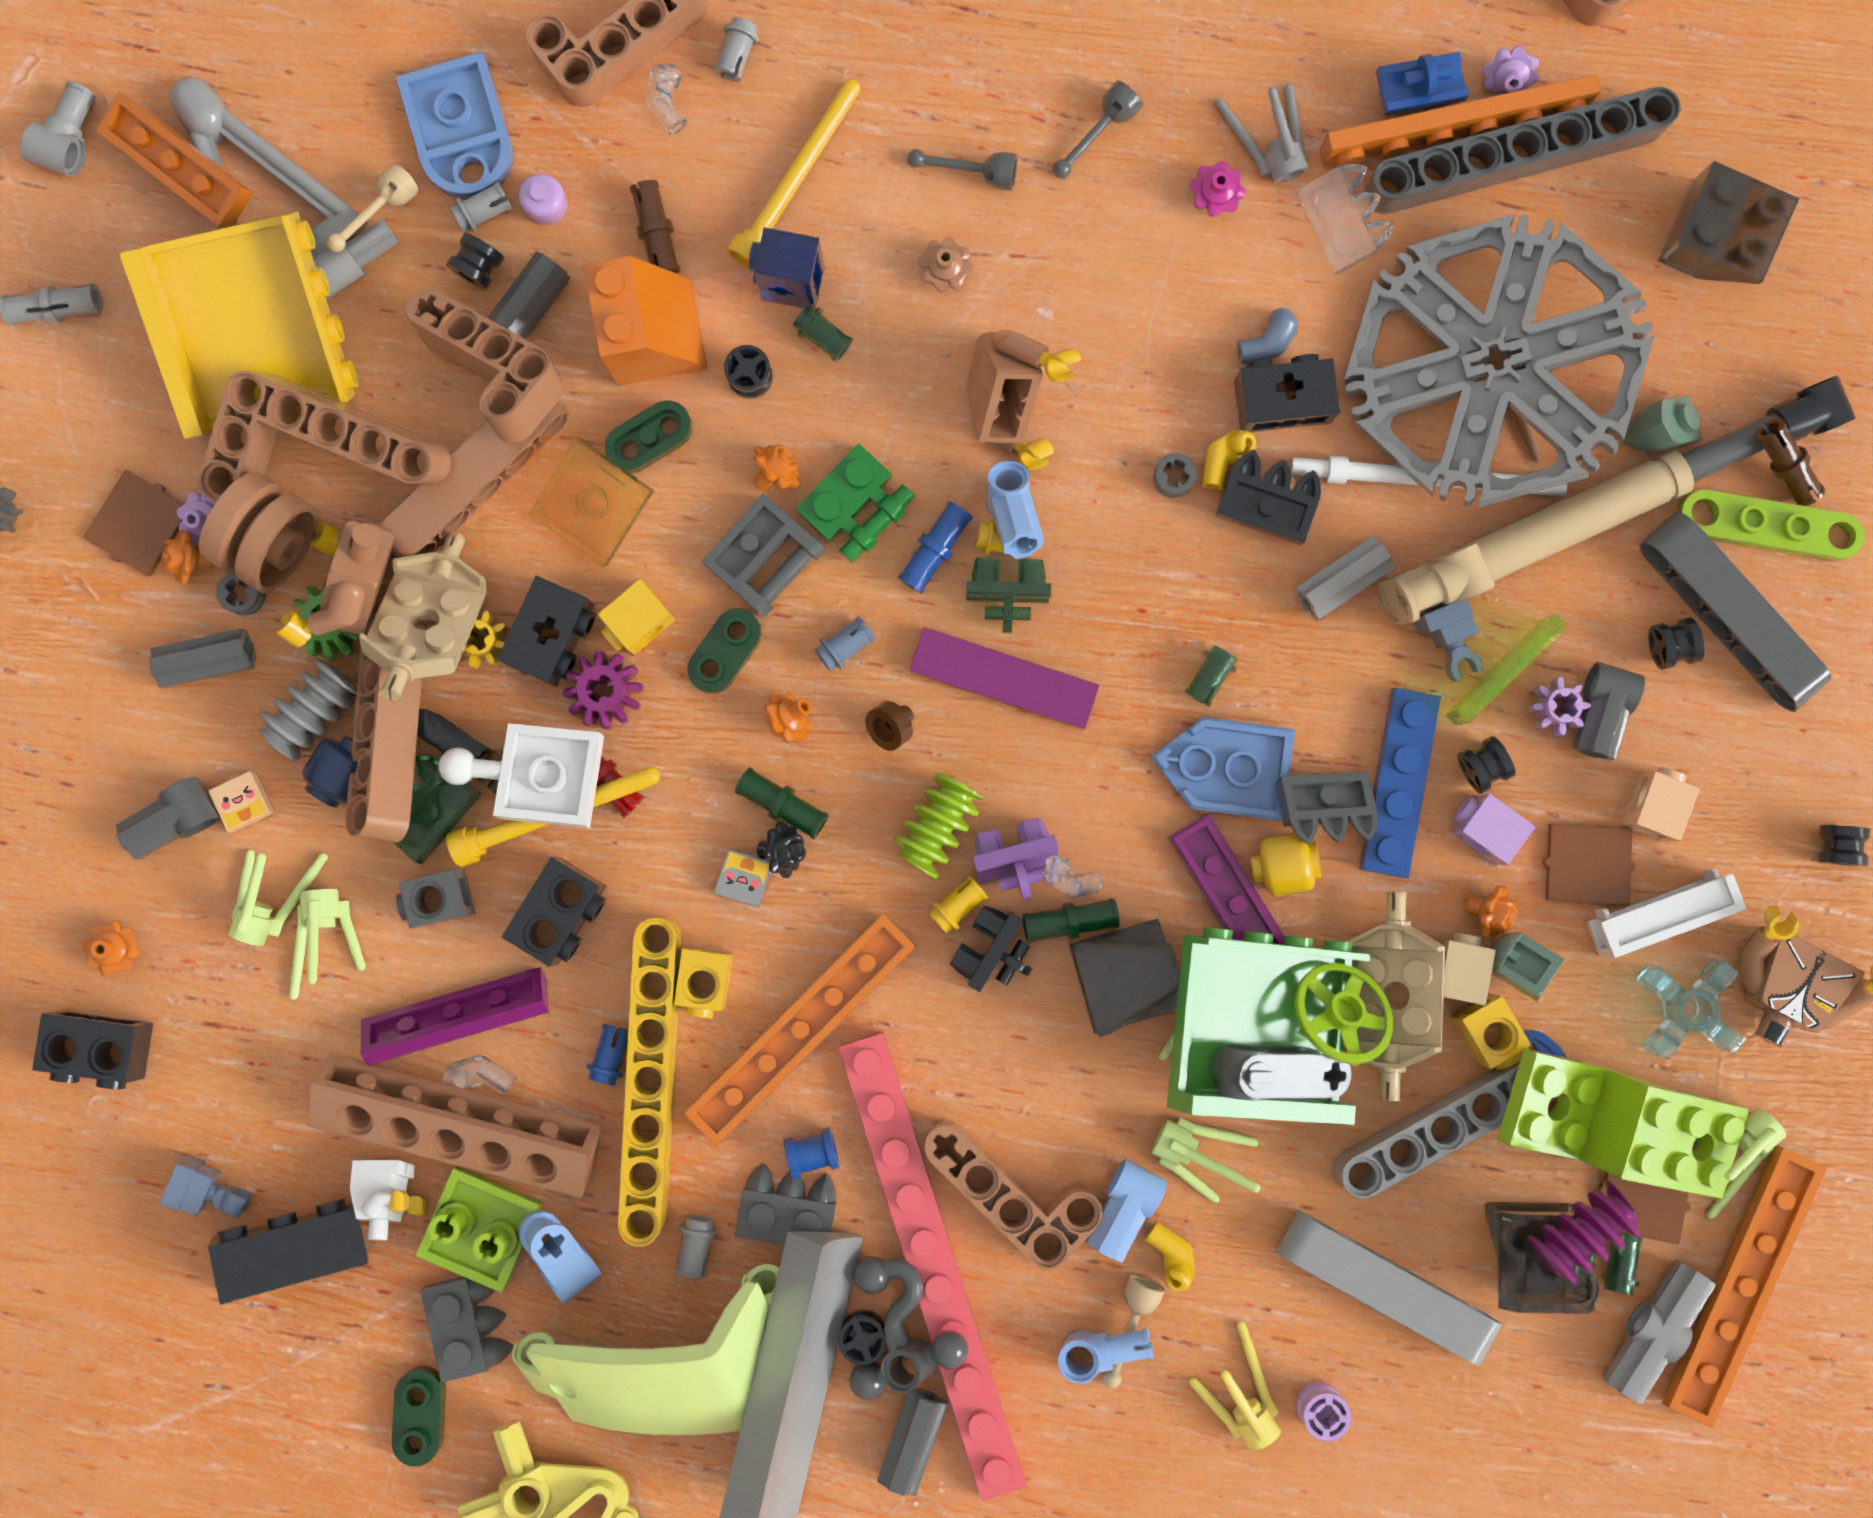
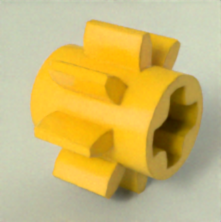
M485 611L482 614L481 620L475 621L462 656L471 654L469 666L475 669L479 668L482 659L487 660L496 667L499 665L496 656L500 654L505 643L502 635L510 629L504 623L493 627L494 615L489 611ZM479 631L488 634L484 639L486 645L484 649L474 645L479 641L477 636Z

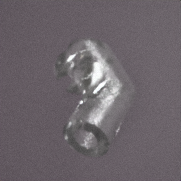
M1050 855L1046 858V870L1042 871L1046 884L1072 898L1094 895L1101 890L1102 880L1097 873L1072 874L1069 873L1071 861L1068 857L1061 858V855Z

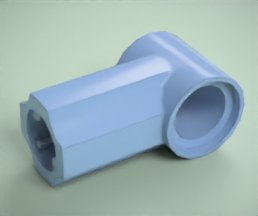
M1015 461L996 463L988 473L987 510L994 517L1004 554H1010L1015 559L1031 557L1036 550L1043 547L1044 538L1029 490V472L1026 467Z
M1124 1159L1109 1184L1106 1193L1108 1199L1102 1208L1101 1222L1086 1239V1243L1105 1256L1123 1262L1145 1218L1150 1219L1157 1210L1167 1189L1168 1181L1130 1160Z

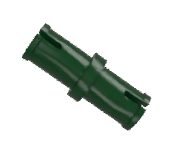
M751 767L744 772L735 788L736 794L742 795L769 812L768 817L776 822L779 819L784 820L809 835L813 840L819 835L829 817L828 813L822 812L797 797L795 789L788 785L782 788L755 772Z
M1114 898L1074 906L1073 902L1063 903L1061 909L1022 914L1023 929L1028 944L1033 943V941L1067 936L1069 940L1079 938V933L1113 927L1119 928L1120 926L1118 908Z

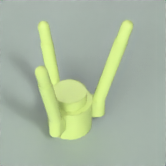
M248 850L245 855L237 902L231 916L233 921L228 935L235 940L255 946H264L268 934L278 937L284 921L300 900V892L306 891L327 861V854L321 853L276 916L272 917L271 912L273 908L256 901L266 855L259 853L255 860V851Z
M338 889L300 892V905L297 906L298 925L290 978L289 998L291 1000H296L299 996L306 940L307 982L314 984L317 981L319 929L335 928V919L337 918L340 919L357 970L363 971L366 968L350 918L349 901H339Z
M1757 1108L1747 1116L1744 1133L1738 1146L1744 1153L1726 1172L1725 1178L1731 1182L1725 1189L1723 1199L1717 1198L1707 1211L1706 1216L1708 1219L1716 1218L1762 1160L1775 1150L1774 1147L1786 1137L1783 1127L1767 1111ZM1696 1138L1693 1147L1698 1145L1699 1138Z
M1179 1117L1177 1124L1168 1119L1164 1122L1151 1151V1154L1160 1158L1158 1164L1172 1170L1213 1203L1219 1202V1195L1180 1163L1188 1166L1193 1161L1254 1193L1260 1191L1258 1183L1197 1152L1199 1140L1193 1138L1192 1134L1251 1147L1258 1146L1259 1141L1257 1138L1194 1124L1182 1117Z

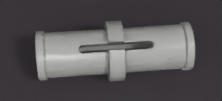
M94 283L64 289H56L52 285L40 287L39 292L0 297V313L4 322L9 326L16 323L45 319L49 323L62 322L63 317L88 313L97 314L103 310L102 296L99 288Z

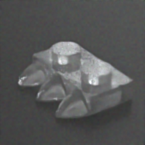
M1360 164L1339 166L1296 190L1297 196L1329 263L1337 275L1378 253V248L1387 241L1394 227L1393 222L1384 220L1365 223V220L1376 209L1381 196L1373 192L1351 194L1362 182L1367 171V167Z

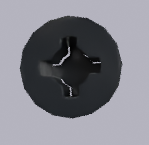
M464 233L459 241L461 249L457 255L449 258L446 266L465 281L486 290L491 282L489 274L493 268L501 265L504 256L483 240L469 233Z
M741 345L734 348L727 355L724 363V373L731 389L738 396L754 399L764 395L769 390L773 381L772 369L766 354L760 348L752 345Z
M1688 617L1678 620L1676 625L1673 626L1661 623L1650 627L1648 635L1649 648L1654 663L1659 669L1673 668L1680 661L1688 664L1702 661L1705 651L1704 639L1695 619Z
M1494 736L1483 740L1481 747L1474 751L1466 749L1457 755L1464 776L1473 789L1480 794L1490 790L1493 782L1499 779L1507 781L1516 775L1509 753Z
M1820 825L1819 835L1824 839V849L1818 853V863L1868 866L1869 856L1864 852V843L1870 838L1871 829L1854 826Z
M861 1309L855 1310L845 1318L838 1339L839 1349L844 1358L857 1365H868L879 1359L884 1352L886 1344L885 1326L881 1316L874 1311ZM863 1329H867L869 1332H870V1331H874V1332L868 1333L867 1331H864Z

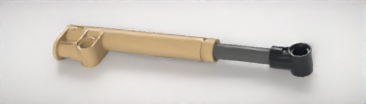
M1839 376L1828 378L1797 392V399L1787 400L1767 410L1765 417L1681 455L1679 452L1671 450L1656 457L1654 460L1640 464L1422 563L1412 570L1379 583V595L1387 614L1397 625L1416 622L1420 619V614L1441 605L1458 603L1486 592L1496 586L1494 582L1666 504L1671 499H1677L1690 493L1694 488L1695 481L1765 450L1756 439L1755 432L1761 426L1767 435L1771 434L1764 424L1769 420L1783 419L1795 442L1805 438L1811 432L1814 435H1818L1854 420L1856 416Z

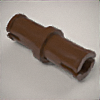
M656 180L637 182L638 187L633 184L629 188L633 195L640 223L636 228L638 238L644 240L649 263L678 274L680 267L677 264L670 236L674 231L671 220L666 219L659 192V183Z
M1776 418L1765 422L1764 424L1771 434L1767 435L1764 428L1760 426L1755 432V437L1762 444L1772 461L1770 469L1777 478L1784 480L1797 505L1808 506L1814 504L1816 500L1811 495L1810 490H1813L1816 496L1821 499L1825 493V488L1809 465L1811 461L1810 455L1804 447L1797 445L1783 419Z

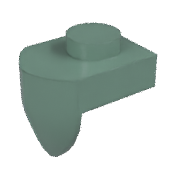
M1689 396L1661 400L1637 413L1628 425L1623 443L1637 450L1652 452L1688 446L1703 439L1699 430V413L1691 404Z
M1521 931L1510 932L1500 937L1492 946V949L1496 950L1492 973L1537 1002L1564 962L1563 958L1525 936Z

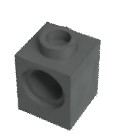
M452 869L399 882L401 893L396 896L397 908L401 919L408 921L409 928L425 927L475 914L465 869ZM431 887L437 888L442 895V904L434 913L429 911L424 904V895Z

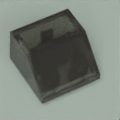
M1713 161L1692 181L1657 261L1701 280L1760 284L1766 276L1799 198Z

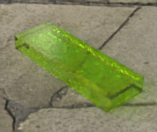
M1556 613L1542 618L1445 715L1455 726L1471 722L1566 629L1565 626L1567 624Z

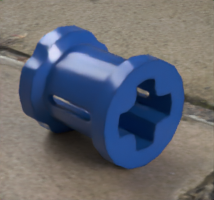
M830 1127L822 1129V1133L816 1136L796 1141L792 1137L784 1139L785 1154L793 1180L801 1178L802 1173L827 1166L832 1170L840 1168L837 1148Z

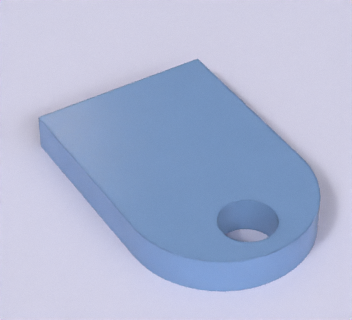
M483 51L396 76L422 168L432 183L443 193L465 200L493 186L496 182L501 186L508 177L512 167L513 147L488 61ZM476 163L484 167L483 176L479 181L469 184L461 180V173L467 165Z

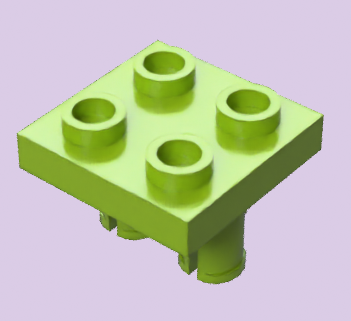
M456 1166L452 1169L416 1253V1257L503 1293L508 1286L524 1248L518 1238V1229L521 1221L528 1214L540 1210L543 1202L463 1167Z

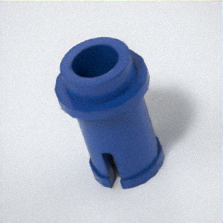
M603 1023L593 1063H587L586 1068L590 1070L588 1079L615 1086L617 1078H622L624 1074L619 1071L628 1044V1030L619 1027L615 1044L611 1046L616 1027Z

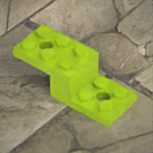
M1524 1048L1497 1140L1512 1147L1581 1160L1623 1180L1723 1199L1729 1182L1725 1178V1174L1733 1166L1739 1142L1744 1133L1749 1109L1735 1103L1670 1089L1626 1071ZM1553 1097H1557L1555 1108L1548 1114L1550 1100ZM1696 1138H1699L1698 1146L1692 1152L1694 1141Z

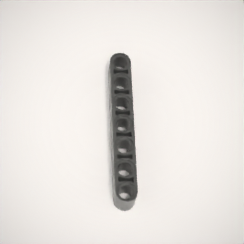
M1653 87L1389 158L1381 162L1370 177L1364 190V199L1368 207L1374 212L1388 214L1649 144L1657 140L1678 118L1681 110L1680 100L1671 89ZM1645 109L1654 112L1659 122L1651 120L1645 113ZM1601 121L1610 123L1615 130V134L1607 132L1602 127ZM1557 133L1567 135L1572 145L1568 146L1559 141ZM1517 144L1524 147L1529 157L1519 156L1515 153L1513 145ZM1468 156H1475L1481 159L1485 169H1477L1472 166ZM1424 168H1432L1438 171L1442 181L1429 179L1424 172ZM1387 179L1395 183L1398 193L1386 192L1382 188L1380 180Z

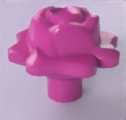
M1220 161L1214 166H1201L1197 172L1198 178L1190 182V188L1195 194V207L1198 209H1205L1207 207V213L1211 217H1216L1222 212L1233 213L1238 207L1237 200L1243 199L1246 193L1240 184V171L1237 169L1229 170L1227 163L1224 161Z

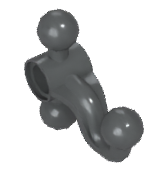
M869 1256L859 1261L854 1272L856 1285L867 1294L882 1292L888 1286L890 1278L893 1277L899 1278L904 1284V1292L891 1305L885 1317L884 1330L889 1353L884 1357L881 1366L874 1362L868 1365H857L851 1372L849 1378L850 1389L855 1396L862 1400L876 1399L884 1391L885 1385L894 1392L908 1393L931 1376L936 1365L944 1369H955L961 1366L967 1359L968 1343L963 1335L956 1331H942L936 1335L932 1346L922 1339H911L904 1325V1320L921 1300L923 1284L917 1269L906 1260L899 1258L883 1260L877 1256ZM902 1356L907 1357L913 1362L916 1371L915 1375L905 1370L902 1365Z

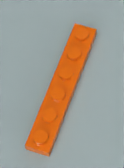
M1594 74L1328 132L1319 149L1323 167L1338 164L1340 168H1348L1362 163L1366 159L1365 157L1382 154L1383 158H1393L1407 153L1411 147L1426 144L1427 148L1452 142L1457 137L1474 136L1590 105L1600 94L1601 88L1598 76Z
M883 913L684 1115L717 1147L916 948V945Z
M1775 1146V1150L1771 1155L1717 1277L1716 1286L1710 1294L1693 1331L1691 1343L1682 1356L1662 1401L1668 1408L1713 1428L1827 1170L1826 1167L1786 1148Z

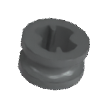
M1180 453L1168 454L1160 460L1155 468L1153 480L1156 489L1162 495L1170 498H1178L1187 494L1196 480V466L1186 455ZM1174 465L1182 467L1181 476L1187 480L1186 483L1182 485L1178 481L1175 487L1170 486L1166 483L1168 475L1163 472V469L1168 466L1169 470H1172Z
M235 572L224 576L219 582L216 592L218 601L223 608L235 614L247 616L254 614L262 607L266 593L262 594L250 586L245 591L249 596L248 601L243 603L237 600L235 605L233 601L237 595L233 591L236 585L246 587V584L236 578Z

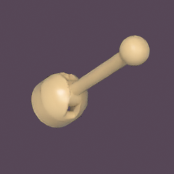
M390 165L377 180L376 188L379 197L339 234L333 233L329 235L326 240L327 247L333 252H341L345 248V241L385 203L389 206L400 207L417 195V184L407 171L398 165Z
M1132 1274L1129 1276L1124 1290V1300L1132 1312L1124 1333L1135 1331L1140 1316L1149 1315L1157 1309L1165 1292V1288L1162 1285L1140 1275ZM1123 1363L1113 1365V1370L1106 1371L1103 1374V1383L1107 1388L1115 1389L1120 1385L1121 1375L1119 1372Z

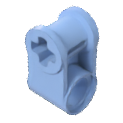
M545 1210L534 1211L521 1221L518 1229L520 1243L540 1269L539 1273L563 1305L602 1275L600 1269L582 1245L573 1238L571 1233L551 1212ZM548 1234L550 1238L543 1243L541 1238Z

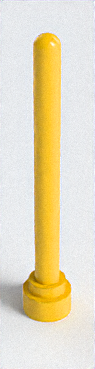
M849 79L844 82L751 228H745L741 234L736 233L727 246L726 252L740 265L752 271H756L766 256L764 250L767 246L766 237L859 95L860 84L856 80Z
M647 767L597 786L593 808L657 784L660 780L659 770L655 767ZM507 820L481 831L478 828L470 829L465 826L446 835L447 848L454 863L462 868L480 861L481 855L487 853V848L549 824Z

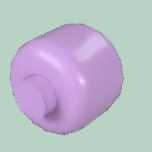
M539 173L531 175L522 183L518 197L520 206L530 220L537 224L549 225L556 223L563 217L567 210L568 201L566 193L557 179L548 174Z

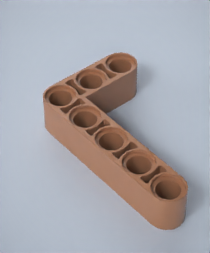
M241 371L232 375L226 384L201 467L199 484L204 495L210 500L217 502L222 493L229 487V473L232 475L233 482L250 472H258L264 476L278 430L409 484H427L442 481L450 471L451 459L446 448L434 440L276 374ZM256 385H258L260 390V397L258 401H256L254 397V389ZM297 401L301 407L299 419L296 418L294 412ZM338 418L341 420L343 427L340 437H338L335 431V422ZM243 429L245 430L247 436L245 445H243L241 440V432ZM379 435H381L384 441V450L381 455L376 449V439ZM420 452L423 453L426 459V468L423 473L420 472L417 466V457Z

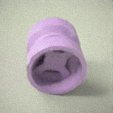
M1315 1381L1303 1386L1298 1392L1295 1401L1296 1412L1312 1436L1325 1442L1335 1441L1344 1436L1350 1427L1351 1411L1346 1401L1333 1386L1322 1381Z

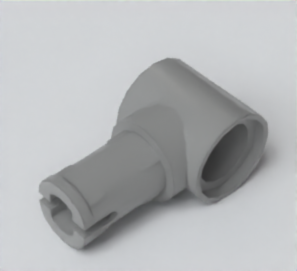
M67 81L53 114L47 115L43 123L38 121L32 122L24 131L20 146L23 159L68 177L78 174L86 158V144L82 139L83 133L80 129L96 97L92 94L93 92L81 84Z

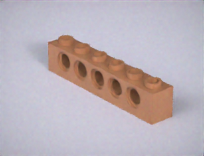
M329 1054L310 1083L307 1122L309 1127L579 1198L582 1197L595 1168L602 1125L379 1066H368L366 1063Z

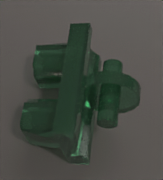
M978 557L975 559L971 581H967L966 602L1003 603V606H985L984 616L985 620H1002V633H1012L1013 620H1031V607H1013V603H1049L1051 583H1046L1042 559H1019L1017 582H999L1000 559Z

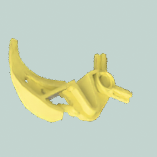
M520 1420L508 1422L502 1427L493 1430V1435L507 1473L499 1484V1490L457 1506L459 1518H568L595 1494H602L607 1499V1507L601 1518H639L636 1508L628 1505V1485L624 1477L615 1470L605 1467L534 1462ZM519 1487H533L537 1490L540 1501L530 1502L525 1500L520 1493Z

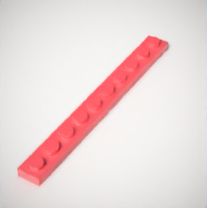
M884 1032L839 1045L840 1055L905 1260L917 1269L922 1279L923 1292L919 1305L931 1343L936 1335L942 1331L949 1330L962 1334L968 1343L967 1359L961 1366L955 1369H944L940 1366L939 1368L981 1501L1027 1487Z

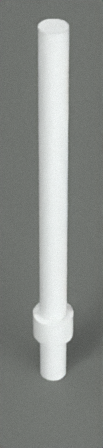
M1329 455L1327 460L1292 457L1289 467L1291 476H1304L1306 473L1314 470L1319 478H1325L1326 483L1346 484L1347 480L1419 485L1398 465L1349 462V458L1345 456ZM1493 473L1500 479L1520 476L1518 474ZM1439 479L1435 487H1440L1443 480ZM1567 484L1530 494L1563 497L1567 491ZM1454 486V487H1452V488H1458V489H1465V488L1462 487V486Z

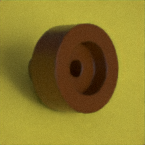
M884 701L867 713L865 719L866 728L870 737L878 746L885 750L893 751L912 737L913 727L911 721L914 719V714L906 705L899 706L894 702Z

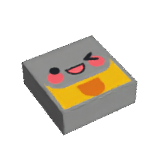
M728 849L714 893L760 907L771 873L769 861Z

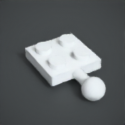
M508 723L502 761L475 759L474 755L464 748H452L441 756L438 766L439 772L446 782L453 785L466 784L473 777L499 780L493 816L498 819L590 828L604 736L600 732Z

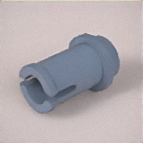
M860 616L856 617L853 622L828 640L822 637L819 640L821 645L814 649L830 672L836 667L840 670L843 669L844 661L869 643L876 641L872 631L868 626H864L865 622Z

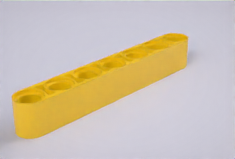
M666 917L650 918L641 922L636 928L633 937L618 1229L622 1239L635 1247L647 1246L654 1242L666 1225L668 1212L678 1006L674 1005L681 959L682 935L677 923ZM654 925L664 927L669 934V943L663 951L652 949L647 942L648 931ZM651 972L661 974L666 980V992L661 998L652 997L645 990V978ZM646 1020H656L662 1025L664 1037L660 1044H651L644 1039L642 1027ZM644 1067L654 1068L661 1075L662 1083L658 1091L646 1090L641 1085L639 1076ZM646 1114L656 1119L659 1124L657 1137L647 1138L640 1134L637 1129V1120L640 1115ZM644 1162L653 1166L657 1176L654 1184L645 1185L636 1179L634 1169L637 1163ZM642 1210L651 1215L654 1221L652 1231L642 1232L634 1227L632 1223L634 1211Z

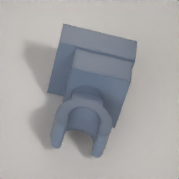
M1468 600L1436 608L1420 615V619L1414 622L1419 635L1430 633L1436 648L1445 646L1448 659L1445 669L1451 681L1461 680L1458 663L1462 659L1468 661L1472 672H1480L1483 669L1479 656L1470 652L1468 646L1463 642V639L1479 633Z
M191 1155L185 1156L176 1164L159 1204L196 1216L206 1207L207 1202L224 1213L235 1217H240L241 1213L245 1212L252 1194L239 1188L215 1184L220 1170L204 1165L206 1161Z

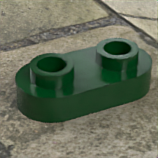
M670 400L660 401L609 433L605 442L606 456L612 465L621 472L630 474L640 472L683 446L692 434V420L687 410L681 404ZM669 420L676 421L678 427L674 433L665 434L662 432V426L665 422ZM629 444L638 446V453L632 458L623 456V450Z
M738 608L724 612L691 656L688 663V676L693 685L699 690L709 694H716L726 690L760 644L762 630L758 620L752 613ZM737 623L743 624L745 626L744 636L740 639H732L729 636L730 627ZM709 661H715L719 666L718 673L713 677L704 676L702 671L704 664Z
M417 1366L409 1370L400 1378L394 1391L392 1449L397 1459L408 1466H422L428 1463L439 1452L443 1444L446 1384L445 1382L441 1383L439 1372L429 1366ZM413 1387L423 1390L425 1394L424 1401L413 1399L411 1395ZM409 1436L419 1437L422 1441V1448H412L408 1442Z

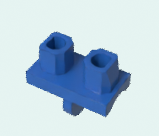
M1460 52L1434 57L1431 54L1421 55L1418 60L1380 66L1376 71L1385 116L1464 102L1469 96L1462 75Z

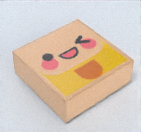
M256 771L244 773L209 790V794L228 833H234L275 813Z

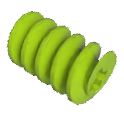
M936 772L933 778L941 790L926 788L923 792L931 804L930 807L915 804L913 807L921 821L905 820L903 826L911 835L910 838L897 835L893 838L894 843L901 851L897 855L935 879L938 878L939 873L931 863L936 861L947 864L949 858L943 851L942 846L958 847L960 843L952 834V830L967 832L970 827L961 816L963 814L978 816L980 812L973 804L972 799L985 800L951 776Z

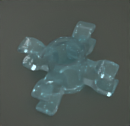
M1712 959L1701 972L1697 982L1692 988L1681 987L1659 966L1652 968L1650 965H1647L1636 980L1662 999L1661 1012L1665 1021L1647 1037L1643 1046L1656 1057L1663 1056L1668 1060L1677 1051L1682 1039L1690 1030L1704 1034L1721 1051L1725 1052L1728 1050L1735 1054L1746 1039L1719 1019L1721 1008L1716 997L1735 980L1739 972L1724 960L1718 963L1715 959ZM1693 997L1697 1003V1013L1693 1019L1688 1021L1683 1009L1686 1001Z

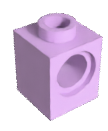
M1489 793L1477 795L1475 799L1470 796L1461 804L1453 817L1458 822L1451 833L1494 865H1509L1536 827Z

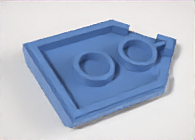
M1202 717L1152 755L1151 758L1190 809L1282 821L1275 782L1281 776H1289L1295 729Z

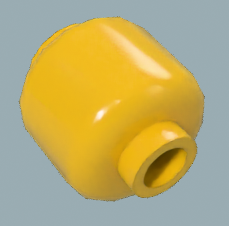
M1295 833L1264 838L1260 843V855L1251 856L1255 883L1265 882L1267 891L1275 897L1309 892L1315 886V879L1322 878L1316 841L1307 845Z

